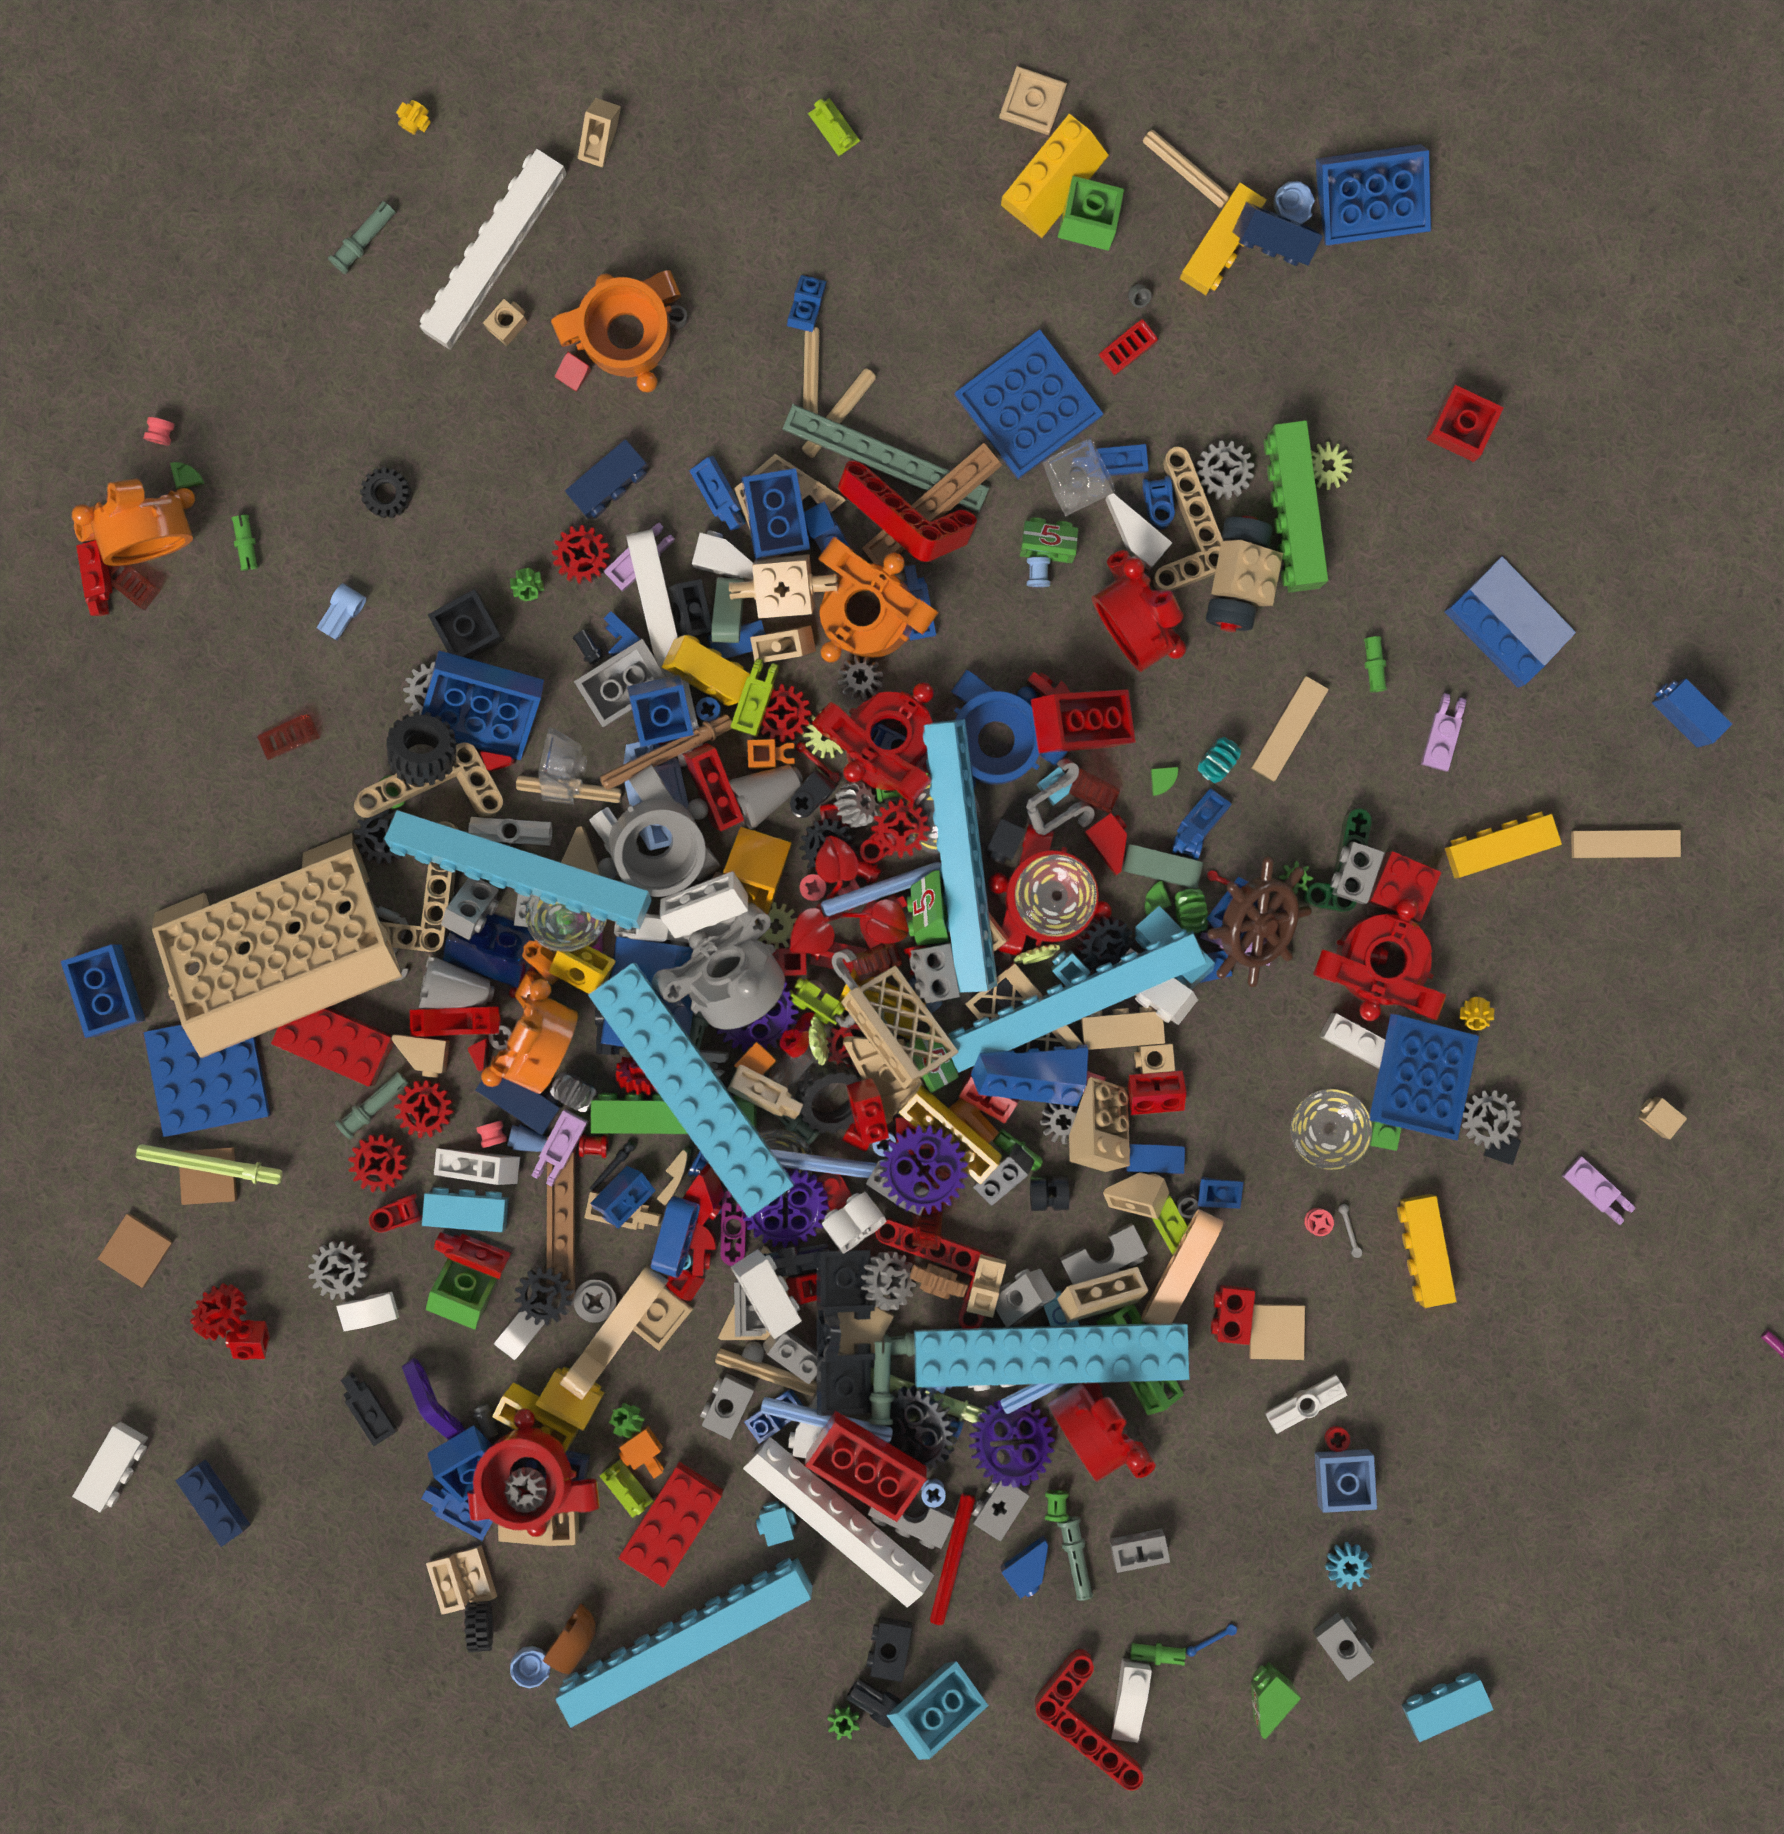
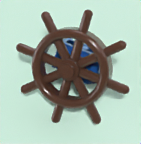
M1266 856L1262 863L1261 877L1249 882L1238 877L1235 882L1228 883V891L1206 918L1214 927L1208 931V937L1210 939L1221 938L1223 949L1228 956L1216 972L1218 978H1225L1238 962L1249 967L1247 983L1250 987H1255L1258 984L1261 966L1271 963L1279 956L1285 961L1292 960L1293 954L1287 946L1295 933L1298 918L1309 916L1312 913V909L1309 906L1299 907L1297 896L1293 891L1295 885L1304 875L1302 867H1296L1285 882H1282L1272 877L1274 860L1272 857ZM1275 891L1276 894L1269 901L1270 892ZM1280 906V912L1275 913ZM1264 937H1266L1267 942L1263 945ZM1252 943L1251 952H1245Z

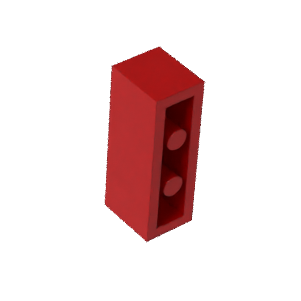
M705 743L683 753L700 799L704 800L709 807L707 816L711 826L721 832L744 821L716 748Z

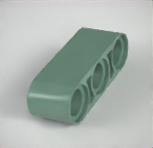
M717 578L712 621V642H740L744 598L730 599L729 582H745L743 578Z
M1128 845L1122 871L1198 889L1204 863L1140 846Z

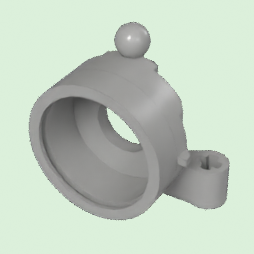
M649 765L629 779L643 802L635 806L631 804L626 806L628 810L612 826L609 835V851L612 858H605L600 861L598 872L601 876L611 879L619 873L626 884L646 890L650 896L662 897L680 892L695 879L701 882L722 868L712 851L706 847L703 836L694 820L703 819L708 814L709 807L704 800H692L687 809L681 803L675 802L652 765ZM651 824L665 826L672 834L669 848L658 856L644 855L636 847V839L639 832Z
M750 902L748 903V911L736 916L731 928L721 936L709 937L704 931L697 930L693 932L689 938L690 947L694 950L692 958L681 967L658 971L652 979L653 988L670 1003L681 1000L689 993L693 1000L691 1005L692 1011L695 1014L700 1011L706 1021L716 1028L734 1029L756 1021L775 1005L785 985L784 973L772 955L776 951L775 947L757 940L769 929L771 924L770 917L756 904Z

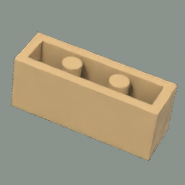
M1152 1006L1148 1008L1139 1007L1140 1012L1129 1013V1008L1113 1009V1015H1102V1010L1080 1019L1083 1045L1087 1044L1088 1050L1164 1044L1163 1020L1157 1016V1011Z
M1138 1267L1068 1286L1058 1297V1302L1067 1323L1136 1304L1148 1292V1289Z

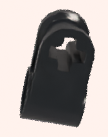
M817 768L790 799L791 811L798 818L810 816L821 803L831 796L838 785L820 768ZM805 799L808 800L807 810L803 808L797 810V800L802 802Z

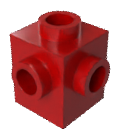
M245 1320L241 1324L236 1323L234 1325V1332H227L226 1347L230 1348L233 1359H265L270 1339L266 1321Z

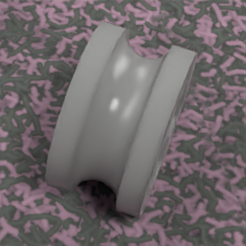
M503 1025L499 1026V1030H503V1034H508L509 1039L513 1032L511 1028ZM489 1034V1042L494 1048H507L508 1040H504L506 1044L501 1045L500 1041H495V1034Z

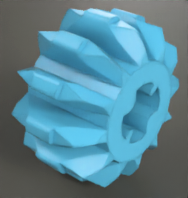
M1345 1542L1344 1550L1335 1545L1334 1549L1337 1554L1327 1553L1328 1559L1332 1562L1325 1564V1568L1331 1571L1328 1574L1331 1581L1336 1580V1585L1339 1588L1346 1584L1348 1590H1352L1353 1582L1362 1587L1363 1583L1360 1578L1369 1579L1370 1575L1365 1570L1372 1568V1564L1366 1561L1369 1557L1366 1551L1361 1552V1547L1358 1544L1354 1545L1351 1549L1350 1544ZM1348 1561L1351 1563L1353 1567L1349 1571L1346 1569L1344 1565Z

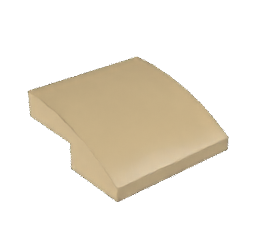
M688 1146L682 1150L666 1170L674 1178L657 1198L664 1205L674 1196L685 1177L691 1156V1149Z
M875 1307V1311H871V1319H854V1312L838 1313V1318L841 1322L839 1324L841 1330V1341L839 1344L841 1347L839 1351L844 1354H854V1343H870L871 1353H874V1341L882 1340L894 1315L886 1310H881L880 1307Z
M482 1545L426 1563L442 1615L466 1609L467 1602L489 1601L497 1597Z

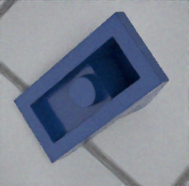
M825 501L804 512L805 523L812 539H815L822 552L833 537L851 548Z
M611 611L603 618L608 623L605 628L616 639L619 636L622 637L608 652L611 656L619 654L641 640Z
M1201 1177L1198 1206L1240 1209L1243 1182Z

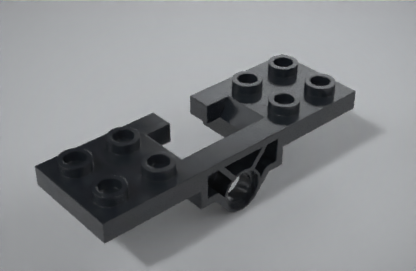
M841 1250L817 1251V1415L820 1416L833 1415L835 1411L842 1415L871 1413V1401L869 1400L871 1395V1360H875V1354L871 1353V1344L854 1343V1354H838L841 1347L839 1345L841 1341L839 1324L841 1322L838 1318V1313L854 1312V1319L864 1320L871 1319V1311H875V1305L870 1304V1300L865 1299L868 1290H862L861 1288L866 1284V1280H863L861 1275H867L868 1273L864 1266L870 1265V1250H849L844 1254Z

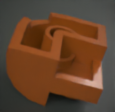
M579 1604L542 1660L550 1667L565 1674H570L574 1671L588 1651L595 1636L596 1623L592 1613L584 1605Z

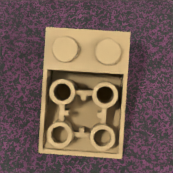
M1094 1077L1088 1079L1069 1134L1070 1162L1104 1172L1130 1166L1127 1088Z
M518 1486L525 1491H530L527 1489V1486ZM555 1513L547 1521L545 1534L540 1537L530 1536L527 1530H510L498 1525V1538L500 1542L544 1546L576 1545L579 1539V1513Z

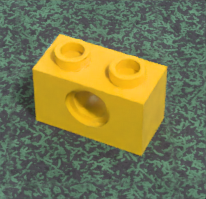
M568 935L564 942L572 944L560 946L564 948L558 949L549 973L590 994L607 982L616 960L584 943L573 947L581 943V941L577 939L570 941L573 937Z

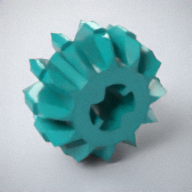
M1226 737L1217 739L1199 762L1198 771L1202 773L1203 777L1211 780L1213 783L1222 781L1240 758L1241 749L1236 746V743L1228 740Z

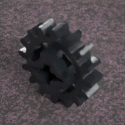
M391 808L372 817H368L365 821L358 819L357 822L362 827L361 829L354 830V833L360 835V838L354 842L355 844H362L363 847L359 850L360 854L369 853L367 856L368 861H372L377 857V864H383L384 858H386L388 864H393L394 856L398 859H403V856L391 851L389 852V846L385 840L373 835V833L379 834V832H384V829L387 833L397 810L391 814ZM379 819L378 824L374 826L372 829H370V825L375 820ZM367 838L373 841L376 851L370 847Z
M832 818L824 819V822L822 820L815 821V827L808 826L806 830L809 835L801 836V839L806 843L799 847L800 850L806 852L801 859L809 860L808 869L816 867V857L826 837H836L832 831L839 836L836 838L847 843L852 850L858 849V846L851 843L856 836H849L847 834L850 827L844 826L841 828L842 821L836 820L833 822Z
M1101 916L1099 923L1094 919L1091 920L1092 927L1084 929L1086 932L1085 936H1078L1082 944L1076 946V949L1081 952L1078 957L1084 962V965L1090 970L1093 969L1097 972L1096 968L1103 964L1111 962L1112 965L1119 963L1121 957L1129 951V945L1135 943V940L1129 937L1133 932L1126 927L1127 924L1122 920H1118L1114 916H1110L1109 919Z
M540 1266L537 1269V1274L533 1270L528 1271L529 1279L523 1276L519 1280L523 1286L515 1288V1291L520 1293V1296L514 1299V1301L522 1304L518 1312H527L526 1321L534 1317L535 1325L540 1324L544 1320L545 1325L548 1326L551 1324L552 1318L554 1321L559 1322L561 1320L559 1313L567 1315L569 1310L565 1306L572 1305L574 1302L568 1298L569 1295L574 1293L573 1289H567V1285L571 1282L570 1279L563 1281L561 1278L564 1272L561 1271L558 1274H554V1267H550L545 1272L544 1267ZM541 1278L550 1279L553 1282H555V1284L553 1285L546 1283L544 1279ZM530 1286V1288L532 1289L531 1298L528 1300L527 1294ZM553 1290L547 1299L535 1301L542 1293ZM561 1292V1302L558 1307L556 1300L558 1293ZM533 1308H541L545 1313H540Z

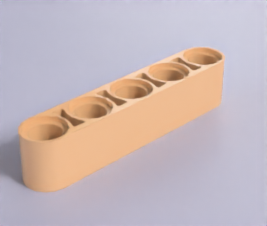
M1200 1209L1196 1211L1148 1301L1141 1321L1147 1324L1173 1322L1222 1229L1223 1220Z

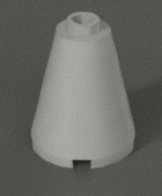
M790 765L731 779L729 783L744 818L742 822L749 829L757 827L801 787L800 782L803 779L799 770L796 767L792 768Z
M428 956L426 963L427 971L423 977L419 999L420 1009L485 1007L487 1002H492L494 986H490V980L434 956Z

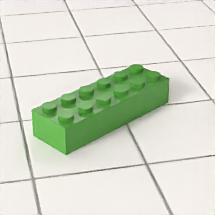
M1307 421L1277 424L1268 433L1267 439H1264L1265 455H1270L1271 465L1267 466L1268 480L1273 481L1274 491L1271 492V504L1273 508L1277 507L1278 518H1274V527L1276 534H1280L1281 544H1278V552L1283 553L1282 560H1284L1285 570L1281 571L1282 584L1287 586L1288 593L1320 589L1328 582Z
M617 1093L598 1094V1098L591 1100V1133L688 1134L659 1093L652 1095V1098H644V1093L639 1095L628 1093L625 1095V1098H617ZM733 1095L736 1103L757 1130V1105L737 1095Z

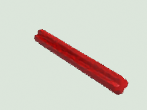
M962 1493L960 1496L930 1616V1622L935 1625H943L945 1622L975 1502V1497L970 1494Z

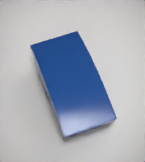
M800 275L787 326L813 332L826 281Z
M756 620L741 625L739 643L712 642V634L706 635L709 648L719 651L722 657L726 659L753 651L750 637L763 635L765 631L762 621Z
M1129 1144L1130 1166H1127L1128 1172L1184 1174L1185 1147Z
M790 1388L775 1398L776 1400L803 1406ZM759 1409L747 1418L744 1423L760 1444L792 1420L765 1414Z

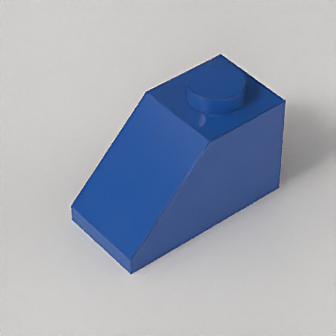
M1044 1535L1000 1566L1001 1573L1020 1599L1025 1595L1030 1597L1040 1589L1039 1585L1042 1584L1048 1549L1047 1539Z

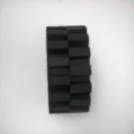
M381 467L382 470H378L376 468L373 470L374 473L371 475L368 473L366 475L367 480L361 483L363 489H360V494L363 497L361 500L366 505V508L376 516L378 515L381 518H395L394 515L396 514L400 516L403 514L402 510L404 508L407 510L409 507L407 503L412 498L410 496L411 488L408 485L409 483L394 469L389 470L386 467ZM385 483L392 484L396 490L395 498L388 503L380 502L376 496L378 487Z
M490 1601L467 1602L464 1624L468 1652L491 1651L494 1635Z

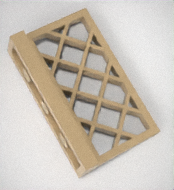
M1013 962L997 977V984L1006 977L1013 985L1012 997L996 995V986L994 987L993 995L986 994L989 991H980L965 1004L978 1019L984 1018V1016L993 1019L999 1016L994 1014L996 999L1012 1000L1011 1006L1014 1009L1015 1000L1023 1001L1034 995L1040 998L1043 995L1019 966ZM1017 990L1022 997H1015V991ZM981 997L993 998L991 1013H981L973 1004ZM1068 1025L1052 1031L1057 1038L1049 1037L1050 1033H1047L1046 1037L1034 1039L1046 1041L1045 1051H1048L1049 1041L1061 1042L1066 1049H1077V1045H1083L1082 1041ZM1030 1041L1027 1042L1026 1052L1030 1047Z
M896 965L863 986L851 990L841 1002L904 1090L958 1053V1050ZM890 976L895 978L899 984L898 991L885 988L887 978ZM867 990L878 992V1004L869 1002L863 993ZM884 994L897 997L896 1008L882 1005ZM902 999L910 1000L913 1003L914 1013L901 1010ZM881 1011L895 1014L893 1025L885 1024L882 1021ZM899 1016L913 1019L911 1030L898 1027ZM918 1020L927 1022L930 1027V1034L916 1031ZM897 1033L911 1036L909 1047L901 1046L896 1040ZM915 1037L929 1041L927 1052L914 1049ZM933 1042L943 1044L948 1053L943 1056L932 1053ZM913 1055L926 1058L925 1068L920 1071L912 1062Z

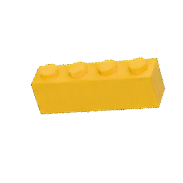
M1239 183L1182 271L1179 279L1204 295H1207L1210 289L1216 291L1224 278L1220 273L1224 267L1230 269L1238 256L1234 252L1240 244V238L1232 231L1245 203L1248 202L1263 208L1267 199Z
M1541 811L1526 816L1528 821L1518 824L1516 819L1501 824L1502 830L1493 832L1492 828L1476 832L1477 838L1468 841L1466 836L1451 840L1452 846L1446 847L1445 851L1454 878L1470 875L1562 845L1552 814L1543 816Z
M922 1085L903 1104L899 1113L914 1127L917 1128V1125L920 1124L922 1132H926L928 1125H931L932 1133H936L939 1128H942V1137L951 1133L950 1143L960 1142L956 1152L965 1151V1155L960 1158V1161L968 1162V1166L962 1169L978 1183L981 1184L999 1165L1002 1155Z
M1433 1194L1400 1199L1401 1206L1397 1207V1213L1400 1223L1404 1222L1406 1233H1402V1239L1405 1249H1409L1411 1259L1407 1260L1410 1275H1414L1416 1286H1412L1415 1301L1419 1302L1424 1308L1457 1302L1437 1197Z

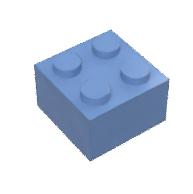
M1368 1449L1344 1450L1342 1452H1315L1318 1507L1323 1513L1377 1510L1374 1455Z

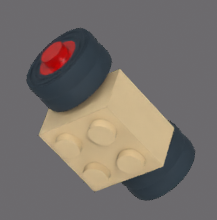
M1251 516L1226 518L1222 533L1223 541L1221 542L1211 592L1213 595L1226 599H1210L1206 614L1207 623L1220 627L1221 630L1227 632H1236V630L1249 631L1254 626L1256 607L1273 606L1283 553L1268 549L1272 535V526Z

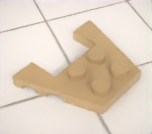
M775 454L750 476L794 469L796 467ZM796 468L801 500L810 495L817 505L825 501L831 512L846 501L841 495L836 494L822 483ZM741 482L734 488V491L749 526Z

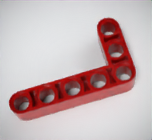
M848 461L838 484V489L844 496L911 555L921 561L928 562L967 545L977 523L974 514L966 510H958L929 522L870 469L857 461Z
M885 1218L887 1221L885 1224H891L895 1228V1233L887 1238L881 1235L880 1228L876 1230V1237L883 1244L971 1275L958 1312V1320L963 1329L979 1328L983 1322L984 1315L977 1314L978 1318L972 1324L964 1322L963 1315L967 1312V1305L980 1254L993 1258L997 1257L893 1218ZM910 1233H916L920 1237L919 1244L916 1246L907 1245L905 1242L906 1236ZM935 1242H941L946 1248L943 1254L934 1255L930 1251L931 1245ZM961 1251L968 1252L971 1256L967 1264L957 1263L955 1260L957 1253Z
M1084 1649L1074 1650L1037 1694L1034 1702L1036 1714L1040 1720L1123 1788L1131 1791L1137 1790L1141 1787L1144 1778L1140 1764L1068 1705L1094 1671L1091 1655ZM1084 1659L1088 1664L1084 1669H1077L1074 1667L1075 1662ZM1067 1680L1071 1685L1066 1690H1060L1057 1688L1060 1681ZM1045 1701H1050L1054 1704L1053 1708L1049 1711L1042 1710L1040 1706ZM1067 1718L1075 1721L1074 1725L1069 1728L1063 1727L1061 1723ZM1091 1735L1096 1738L1090 1745L1082 1743L1085 1736ZM1106 1753L1116 1754V1758L1111 1762L1103 1760ZM1127 1770H1135L1137 1772L1136 1776L1131 1779L1125 1778L1124 1773Z

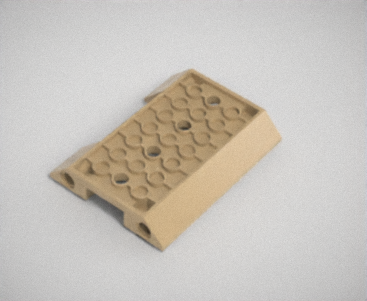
M353 833L304 852L302 869L210 906L206 894L202 893L154 913L152 931L183 1029L201 1058L402 977L387 930L380 924L366 884L370 880L359 853L358 845L354 842L356 839ZM343 902H351L350 911L346 914H340L339 906ZM294 922H300L301 928L299 932L289 934V926ZM244 942H249V952L240 955L238 952L239 946ZM199 962V971L195 975H189V966L192 963Z

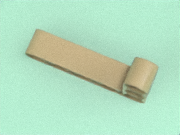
M1182 447L1170 449L1164 458L1163 465L1167 476L1171 478L1172 490L1197 553L1159 568L1153 576V586L1157 591H1174L1215 575L1217 566L1210 564L1209 555H1219L1221 542L1223 541L1190 455ZM1175 455L1181 457L1183 465L1181 467H1174L1170 463V457ZM1182 480H1187L1191 482L1193 490L1185 492L1180 488L1179 483ZM1191 505L1200 506L1203 512L1202 515L1199 517L1193 516L1189 511V507ZM1203 529L1210 531L1212 540L1208 542L1203 541L1199 537V531ZM1193 564L1197 568V574L1195 576H1188L1184 571V565ZM1163 573L1169 574L1172 577V584L1169 586L1161 584L1159 575Z
M460 743L456 745V763L453 766V771L450 775L445 774L446 779L443 781L435 780L436 784L431 786L429 783H424V787L415 784H406V779L401 781L397 778V774H394L360 791L354 802V808L361 817H372L454 777H457L475 812L481 818H493L501 809L503 799L475 747L469 743ZM457 753L467 754L469 762H461L457 757ZM470 777H479L482 781V785H473L470 781ZM393 786L398 790L399 795L395 797L390 796L386 793L385 788ZM361 799H372L375 807H364ZM483 800H491L495 805V809L485 808Z
M446 821L438 823L459 830L458 827H456L452 823ZM430 862L428 864L421 926L380 922L386 928L393 948L440 952L446 947L449 929L442 926L441 923L447 906L453 900L456 870L455 872H449L440 868L437 863ZM438 880H443L446 883V890L438 895L434 891V884ZM436 906L443 910V916L438 921H434L431 918V910ZM405 930H410L413 934V940L408 945H405L401 940V934ZM437 933L440 937V942L438 946L432 948L429 946L427 939L430 934Z
M646 1265L590 1344L566 1374L560 1385L582 1400L669 1280Z

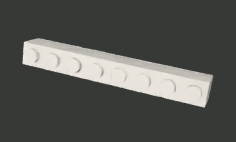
M536 149L533 155L529 154L526 157L522 166L524 169L518 177L515 176L508 186L509 192L504 199L501 198L497 201L493 209V216L480 227V236L475 243H470L466 248L464 260L460 266L456 265L449 276V283L445 288H440L435 296V304L431 310L427 309L421 317V325L419 327L422 331L450 350L567 174L563 165Z
M769 1437L754 1452L743 1469L906 1607H909L924 1594L934 1575L775 1440Z

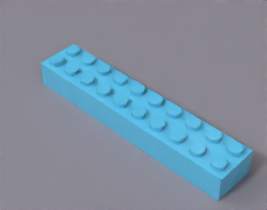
M636 963L630 964L589 994L591 1000L748 1218L794 1186L795 1183Z
M1184 1323L914 1330L915 1385L917 1387L1189 1380L1187 1324Z
M790 1558L781 1561L776 1565V1570L770 1573L763 1571L754 1576L752 1583L746 1586L743 1583L734 1586L728 1591L729 1595L722 1599L716 1596L705 1603V1608L699 1611L692 1609L681 1616L682 1620L675 1624L672 1621L660 1626L657 1629L658 1633L651 1637L645 1634L634 1641V1646L628 1649L621 1647L610 1654L611 1658L604 1662L601 1659L589 1664L586 1667L587 1671L580 1675L574 1672L563 1679L564 1683L559 1687L560 1690L555 1699L570 1728L809 1601L813 1586L799 1559L796 1558L791 1561Z

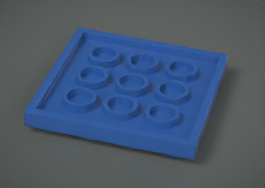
M1040 329L954 393V396L1017 479H1020L1104 415Z
M1391 1014L1369 1120L1458 1141L1479 1036Z
M182 1025L144 1032L163 1137L270 1116L256 1037L201 1058Z

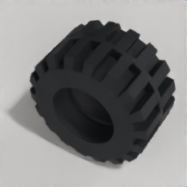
M413 712L414 716L406 714L402 716V721L397 719L394 722V728L390 727L386 743L390 769L392 773H397L399 780L406 779V784L418 783V786L424 787V783H429L430 786L435 785V780L441 782L446 779L445 774L450 775L453 771V766H455L456 739L454 730L450 729V724L447 721L442 722V717L438 715L432 717L429 712H425V715ZM420 744L429 745L434 748L433 751L425 754L413 753L409 749Z

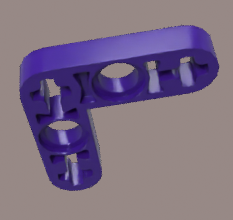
M412 1358L402 1365L414 1401L424 1420L448 1440L465 1431L466 1429L462 1423L438 1403L427 1373L420 1362Z

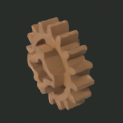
M931 1263L928 1264L927 1268L913 1265L910 1274L911 1279L921 1283L920 1289L948 1300L950 1295L964 1298L968 1284L956 1280L958 1274L954 1273V1271Z

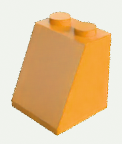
M740 827L723 875L734 871L748 893V903L756 904L768 916L788 858L791 842Z

